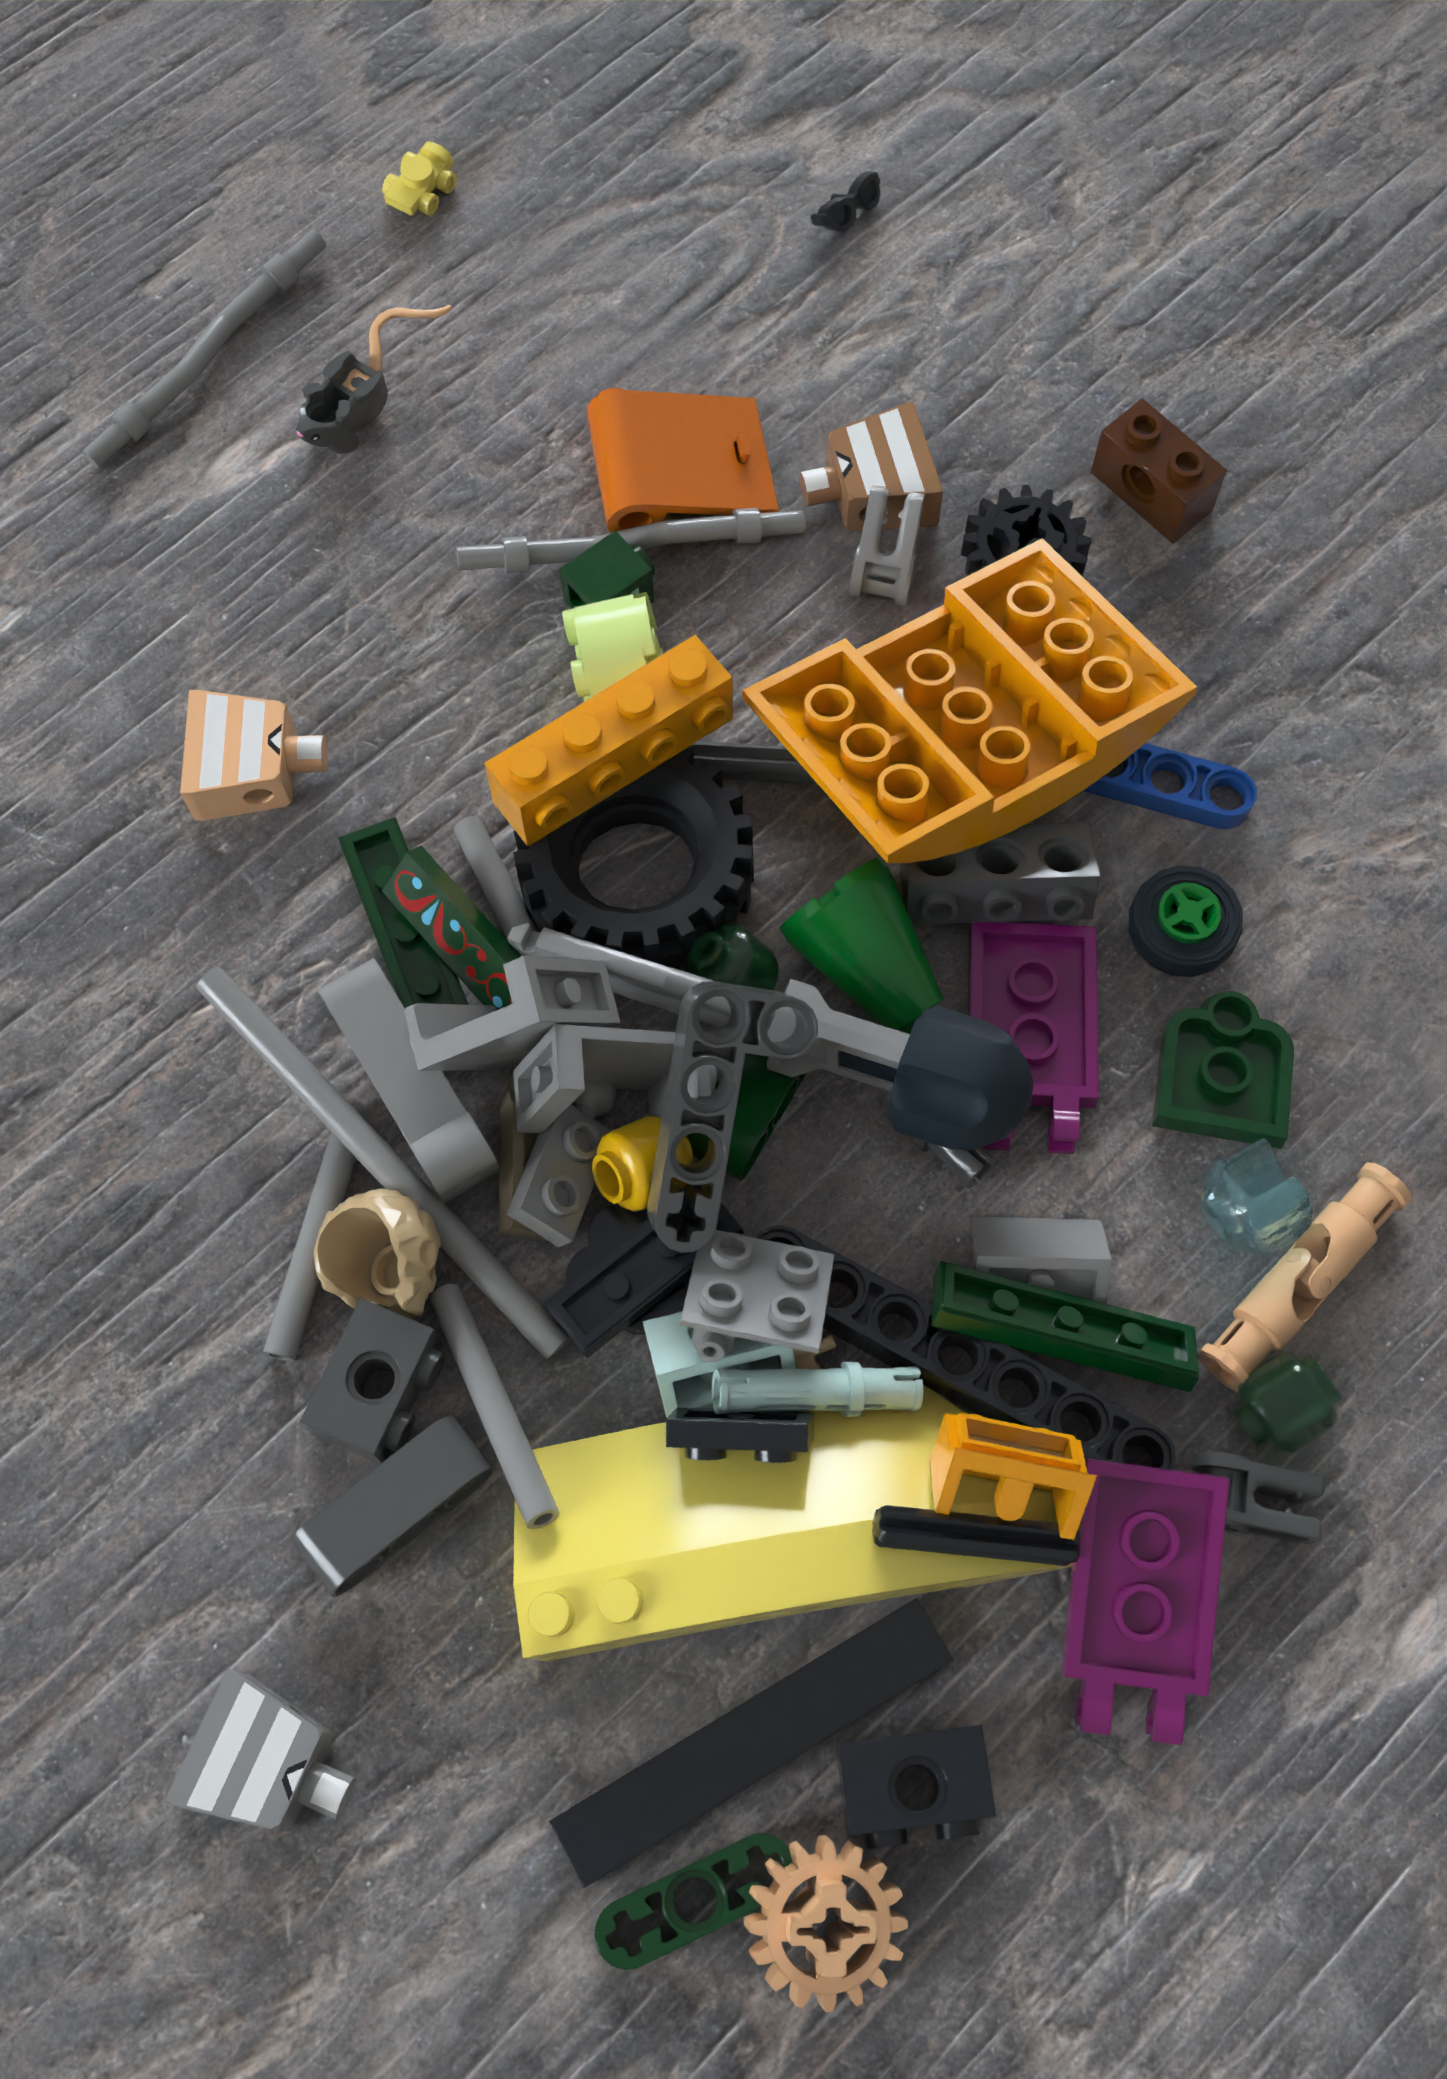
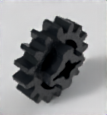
M1023 485L1020 497L1013 498L1006 488H1002L999 490L997 504L983 498L979 503L978 515L969 514L961 548V556L967 557L965 573L969 576L1028 546L1029 541L1030 545L1043 538L1083 577L1091 545V538L1083 535L1087 521L1085 517L1070 519L1073 503L1070 500L1058 506L1053 504V490L1047 489L1040 498L1032 497L1029 485Z

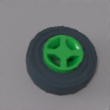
M1178 865L1158 871L1140 886L1129 909L1128 930L1136 952L1151 967L1171 976L1195 977L1212 972L1231 956L1242 934L1243 909L1235 891L1219 875L1201 867ZM1180 924L1191 926L1193 932L1177 928L1176 926Z

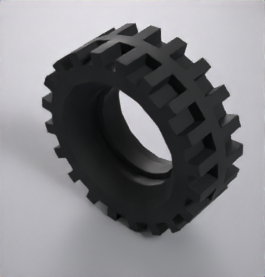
M690 747L529 847L514 830L517 851L513 852L521 893L527 913L531 918H534L539 933H541L543 928H548L681 970L680 960L692 954L701 965L713 958L712 942L718 936L730 942L737 933L738 913L747 914L751 903V882H754L753 825L751 815H744L743 795L737 785H732L726 789L723 786L722 768L713 760L702 769L694 766V753ZM635 823L662 826L685 841L691 849L694 861L691 878L680 893L660 905L635 910L608 906L594 898L580 880L579 867L583 852L594 839L614 827Z

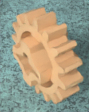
M826 1835L818 1836L815 1854L811 1855L797 1841L789 1844L792 1863L785 1868L772 1859L765 1863L769 1874L774 1878L770 1887L751 1885L749 1890L752 1897L762 1906L761 1913H753L744 1917V1926L750 1933L763 1936V1939L756 1942L749 1949L750 1955L757 1965L772 1963L764 1978L775 1992L784 1988L791 1981L789 1997L797 2007L803 2008L809 2001L812 1992L816 1994L819 2005L826 2013L834 2012L837 1993L845 1992L857 2007L863 2004V1993L860 1984L869 1979L873 1984L884 1988L888 1983L884 1973L879 1968L883 1958L891 1961H901L904 1953L890 1941L891 1933L908 1929V1920L900 1913L889 1910V1906L895 1904L903 1894L901 1889L893 1882L878 1884L883 1878L887 1867L875 1856L869 1858L860 1866L863 1849L853 1841L848 1840L842 1847L839 1855H836L833 1841ZM842 1875L854 1879L861 1885L869 1904H862L859 1900H846V1885L842 1882ZM806 1880L804 1888L791 1902H786L794 1889ZM831 1908L839 1916L838 1922L827 1924L825 1936L820 1937L812 1926L813 1924L824 1922L826 1909ZM781 1942H789L791 1946H805L806 1960L810 1963V1970L803 1969L793 1963L787 1957ZM862 1944H864L863 1948L858 1953V1955L852 1961L846 1964V1962L858 1950V1948Z

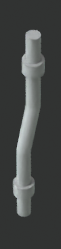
M311 229L283 255L276 253L260 267L262 274L216 315L182 360L134 404L126 402L111 416L113 423L82 451L88 461L99 469L129 441L136 443L152 429L150 421L200 376L232 333L277 292L284 294L299 281L298 273L327 246L321 235Z
M756 507L734 509L732 515L664 520L617 532L631 547L638 545L643 550L674 543L734 539L735 543L739 545L760 543L761 538L766 536L804 534L806 522L803 510L760 513ZM611 533L593 537L527 541L526 536L502 537L500 544L456 547L458 571L504 567L505 573L529 571V565L569 562Z

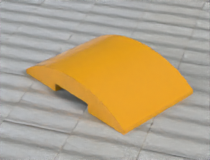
M1042 538L945 587L944 605L858 649H855L844 638L743 689L742 699L887 863H912L948 856L982 845L1024 826L1065 803L1102 778L1151 739L1196 695L1197 686Z

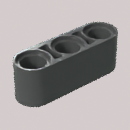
M448 1415L427 1427L312 1517L295 1533L292 1542L330 1595L338 1597L366 1579L475 1492L489 1479L494 1472V1468L453 1415Z

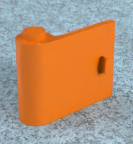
M609 388L600 392L587 405L586 415L606 526L610 533L615 530L620 531L664 521L667 513L732 515L734 509L756 507L760 513L779 512L755 398Z

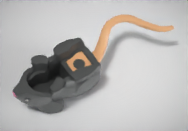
M447 305L436 310L392 308L378 315L371 324L369 333L370 359L368 366L358 361L350 351H346L326 365L323 370L326 380L322 384L310 383L302 389L306 403H303L300 407L299 422L296 427L297 435L307 443L319 447H328L338 454H345L356 448L359 441L354 430L375 420L382 412L388 397V390L382 373L383 351L380 330L383 325L390 319L401 317L419 319L441 317L452 310V306Z

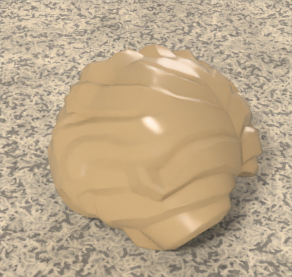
M370 1190L366 1193L349 1197L345 1202L340 1203L334 1211L327 1212L319 1229L313 1251L315 1271L318 1279L321 1280L324 1290L337 1295L354 1309L360 1298H363L407 1318L415 1319L423 1315L425 1301L428 1295L433 1293L437 1281L435 1267L438 1251L441 1247V1239L434 1219L427 1211L421 1210L416 1201L410 1199V1197L402 1196L397 1190Z

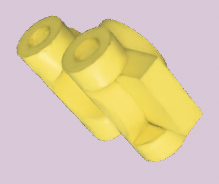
M429 141L423 145L417 155L410 151L405 153L400 165L401 175L398 177L391 173L384 180L382 191L385 203L411 216L417 210L432 216L438 208L439 197L431 192L436 187V189L450 194L457 182V175L449 171L454 165L451 153L444 147Z

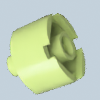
M647 592L630 594L562 611L566 635L570 646H575L577 660L571 661L572 676L578 697H583L584 702L663 654L655 631L657 630V625Z

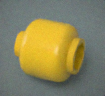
M653 1115L646 1116L602 1136L597 1146L596 1156L592 1161V1173L597 1188L609 1202L618 1203L621 1207L634 1212L647 1208L662 1118ZM685 1136L678 1144L676 1159L679 1163L690 1165L693 1152L691 1144ZM675 1177L671 1179V1181H676L682 1190L685 1189L687 1183Z

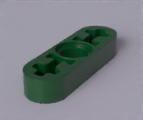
M764 1833L753 1834L610 1903L601 1912L595 1926V1943L600 1955L608 1964L615 1968L623 1970L636 1969L762 1908L749 1893L751 1885L760 1884L758 1881H751L736 1888L739 1895L745 1900V1903L730 1909L726 1886L721 1877L713 1870L712 1865L727 1859L729 1862V1873L732 1875L749 1865L747 1851L752 1847L760 1845L761 1850L766 1856L778 1853L785 1868L792 1863L790 1850L775 1836ZM692 1877H699L708 1881L713 1886L717 1896V1906L713 1915L708 1920L697 1924L683 1920L678 1915L674 1906V1895L677 1887L681 1882ZM656 1892H661L664 1915L668 1923L676 1930L678 1936L668 1941H663L662 1928L659 1926L646 1932L640 1938L642 1951L638 1954L631 1955L625 1945L613 1948L609 1942L608 1934L618 1927L615 1915L626 1910L632 1921L639 1920L655 1912L646 1898Z

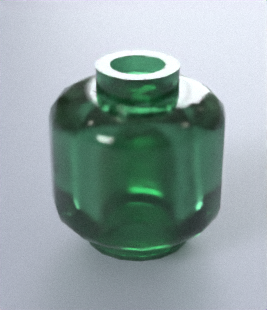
M724 923L716 929L710 928L695 941L691 952L686 958L685 972L716 982L774 991L779 976V964L774 952L742 925Z
M1290 1351L1280 1352L1248 1374L1249 1377L1244 1383H1240L1237 1386L1238 1393L1245 1405L1235 1410L1234 1413L1258 1447L1269 1439L1277 1450L1285 1454L1298 1451L1331 1430L1338 1420L1337 1411L1334 1406L1343 1401L1328 1376L1311 1354L1301 1359Z

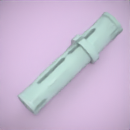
M842 1362L841 1368L715 1369L712 1377V1400H719V1402H714L713 1405L716 1414L840 1411L843 1417H860L861 1411L893 1409L918 1411L923 1401V1380L913 1381V1378H919L921 1375L920 1369L917 1366L862 1368L859 1362Z

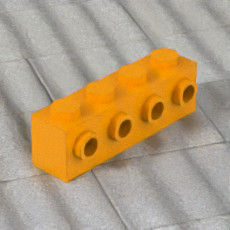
M696 634L486 761L484 765L493 803L529 847L733 720L732 676Z

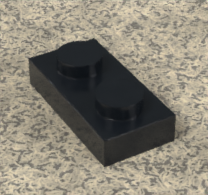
M677 1407L666 1418V1447L685 1448V1457L694 1460L724 1459L727 1457V1449L754 1450V1459L761 1462H792L797 1459V1452H808L814 1440V1412H740L716 1414L714 1409Z

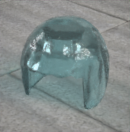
M1265 1138L1242 1149L1226 1160L1221 1157L1206 1174L1201 1193L1202 1213L1217 1235L1231 1248L1251 1254L1277 1251L1297 1241L1312 1224L1313 1209L1310 1204L1309 1195L1296 1177L1284 1179L1275 1151Z

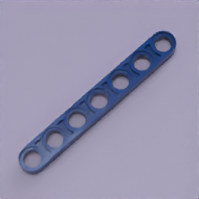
M1148 743L1142 745L1122 762L1125 771L1121 775L1116 777L1103 776L1083 790L1218 829H1231L1241 825L1246 821L1257 799L1255 783L1246 772L1235 767ZM1160 770L1172 771L1181 778L1183 789L1173 794L1163 793L1155 788L1151 781V775ZM1220 786L1230 787L1240 794L1242 806L1235 810L1219 808L1212 801L1210 791Z

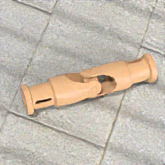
M1367 1162L1357 1173L1358 1181L1339 1202L1332 1201L1328 1203L1298 1237L1289 1251L1234 1309L1233 1316L1235 1320L1214 1344L1206 1343L1198 1353L1200 1362L1222 1384L1235 1392L1243 1393L1252 1383L1251 1374L1272 1351L1280 1352L1284 1349L1334 1288L1374 1246L1378 1238L1376 1235L1377 1230L1395 1210L1402 1211L1412 1200L1411 1193L1406 1185L1388 1169L1376 1163Z

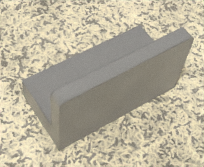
M974 1216L971 1218L970 1231L974 1251L973 1269L1107 1304L1112 1258L1101 1221L1091 1219Z

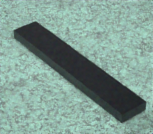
M915 1598L551 1819L549 1823L582 1887L586 1888L954 1661L918 1598Z

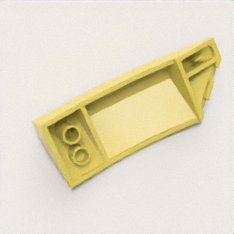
M923 1385L922 1405L918 1411L893 1409L861 1411L860 1417H843L840 1411H807L814 1412V1440L808 1452H797V1459L792 1462H761L754 1459V1450L727 1449V1457L724 1459H689L685 1457V1448L666 1447V1422L532 1449L560 1511V1515L554 1522L545 1527L529 1529L516 1500L514 1506L513 1586L522 1655L525 1659L540 1661L563 1659L813 1611L959 1587H972L1072 1567L1073 1563L1066 1566L885 1548L879 1547L874 1543L872 1536L873 1517L875 1511L882 1506L892 1505L935 1510L930 1458L945 1413L958 1415V1413L967 1414L925 1385ZM962 1474L950 1512L999 1517L996 1513L994 1500L995 1490L999 1481ZM1033 1488L1025 1512L1019 1519L1057 1523L1052 1491Z

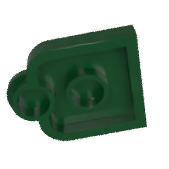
M1225 991L1206 999L1200 1008H1187L1177 1012L1168 1022L1161 1040L1152 1126L1281 1149L1288 1139L1294 1045L1290 1035L1277 1023L1260 1018L1254 1003L1247 996L1234 991Z

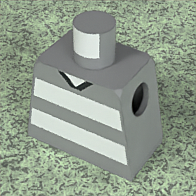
M227 1668L164 1802L175 1807L269 1830L291 1831L303 1806L338 1820L351 1798L356 1778L323 1764L334 1738L332 1731L252 1676Z

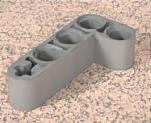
M372 958L318 989L319 994L442 1201L447 1203L499 1172L500 1167L496 1157L473 1118L463 1107L443 1071H418L415 1055L409 1042V1030L404 1013L405 1008L376 960Z

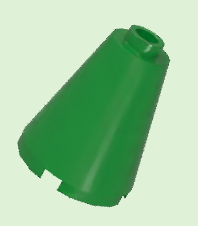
M877 857L833 883L835 888L818 900L816 897L811 899L780 926L779 930L786 938L785 941L879 1025L897 1031L903 1029L906 1034H911L914 1023L920 1019L922 1013L939 1004L944 998L891 871Z

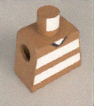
M914 401L898 405L834 429L827 439L826 467L799 473L801 493L806 507L837 501L844 527L851 532L863 531L872 485L884 486L890 492L886 512L889 519L884 525L883 530L900 529L901 519L898 515L904 508L906 497L912 492L926 494L920 527L936 526L939 523L943 489Z

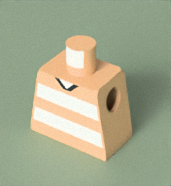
M189 690L180 794L195 821H205L287 807L293 800L294 772L327 771L328 745L326 737L324 735L297 736L295 725L286 704L275 700L203 690Z

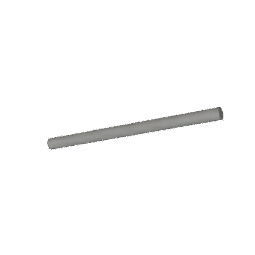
M221 967L213 968L199 980L196 989L385 1189L397 1190L402 1196L410 1197V1199L419 1204L421 1210H425L435 1221L436 1229L440 1235V1248L547 1361L554 1357L571 1339L557 1321Z

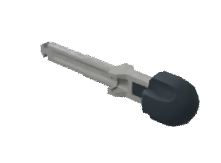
M529 923L512 927L507 937L508 943L521 957L537 956L605 961L613 993L679 1014L684 995L693 986L701 982L713 981L548 928H543L541 933L533 931ZM790 979L785 993L804 1001L813 1009L818 1020V1034L812 1047L806 1053L796 1058L781 1059L769 1057L767 1060L768 1070L789 1077H795L817 1069H823L891 1091L888 1120L895 1132L950 1149L976 1150L1006 1139L1019 1125L1030 1108L1034 1081L1027 1059L1012 1037L993 1024L936 1005L924 1011L920 1019L914 1023L911 1034H906L831 1010L815 986ZM723 996L708 999L701 1006L699 1021L723 1028L728 1023L731 1015L727 999ZM781 1007L775 1010L769 1016L766 1024L769 1039L772 1042H781L788 1039L795 1030L796 1016L790 1007Z

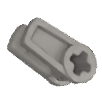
M872 485L861 542L857 547L849 596L861 598L862 593L889 597L895 599V605L907 607L917 559L915 550L926 494L916 492L908 494L905 499L904 508L898 515L901 519L896 548L888 551L883 547L881 540L884 525L889 519L886 512L890 492L884 486Z

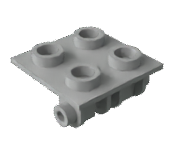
M715 1230L713 1238L696 1252L680 1320V1325L694 1328L692 1343L697 1350L698 1356L708 1362L720 1361L731 1352L735 1337L819 1354L834 1254L802 1246H792L743 1236L738 1233Z

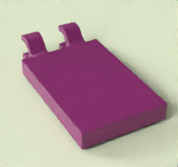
M1014 922L971 923L969 930L968 1016L987 1021L1012 1037L1027 1059L1034 1081L1031 1105L1050 1106L1047 1137L1048 1153L1074 1154L1075 1142L1080 1140L1079 1108L1095 1109L1099 1099L1097 927ZM1015 1129L1006 1139L984 1146V1149L1009 1151L1010 1138H1014Z
M1085 1458L1088 1474L1097 1475L1078 1528L1080 1533V1555L1077 1562H1074L1072 1565L1061 1668L1064 1677L1082 1679L1077 1696L1075 1723L1080 1725V1731L1110 1735L1115 1684L1150 1688L1153 1690L1147 1708L1146 1734L1152 1735V1741L1182 1745L1187 1694L1209 1695L1229 1478Z

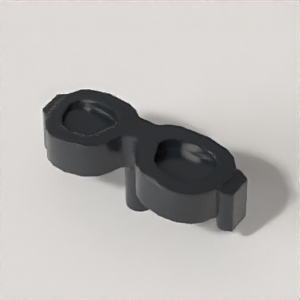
M865 171L854 180L847 194H832L830 201L822 205L817 214L814 213L810 216L813 225L823 226L830 231L848 230L855 223L856 209L872 210L877 206L880 200V178L878 173Z

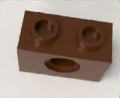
M1143 398L1101 431L1091 473L1172 544L1213 511L1227 469Z

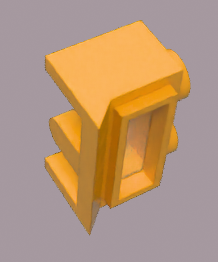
M945 1413L930 1458L935 1513L949 1515L962 1474L999 1481L994 1494L996 1513L1001 1519L1006 1521H1014L1022 1517L1033 1488L1052 1491L1060 1537L1071 1540L1075 1539L1097 1475L1088 1474L1081 1440L1075 1439V1436L1053 1432L1046 1428H1033L984 1418L977 1414L958 1413V1415Z

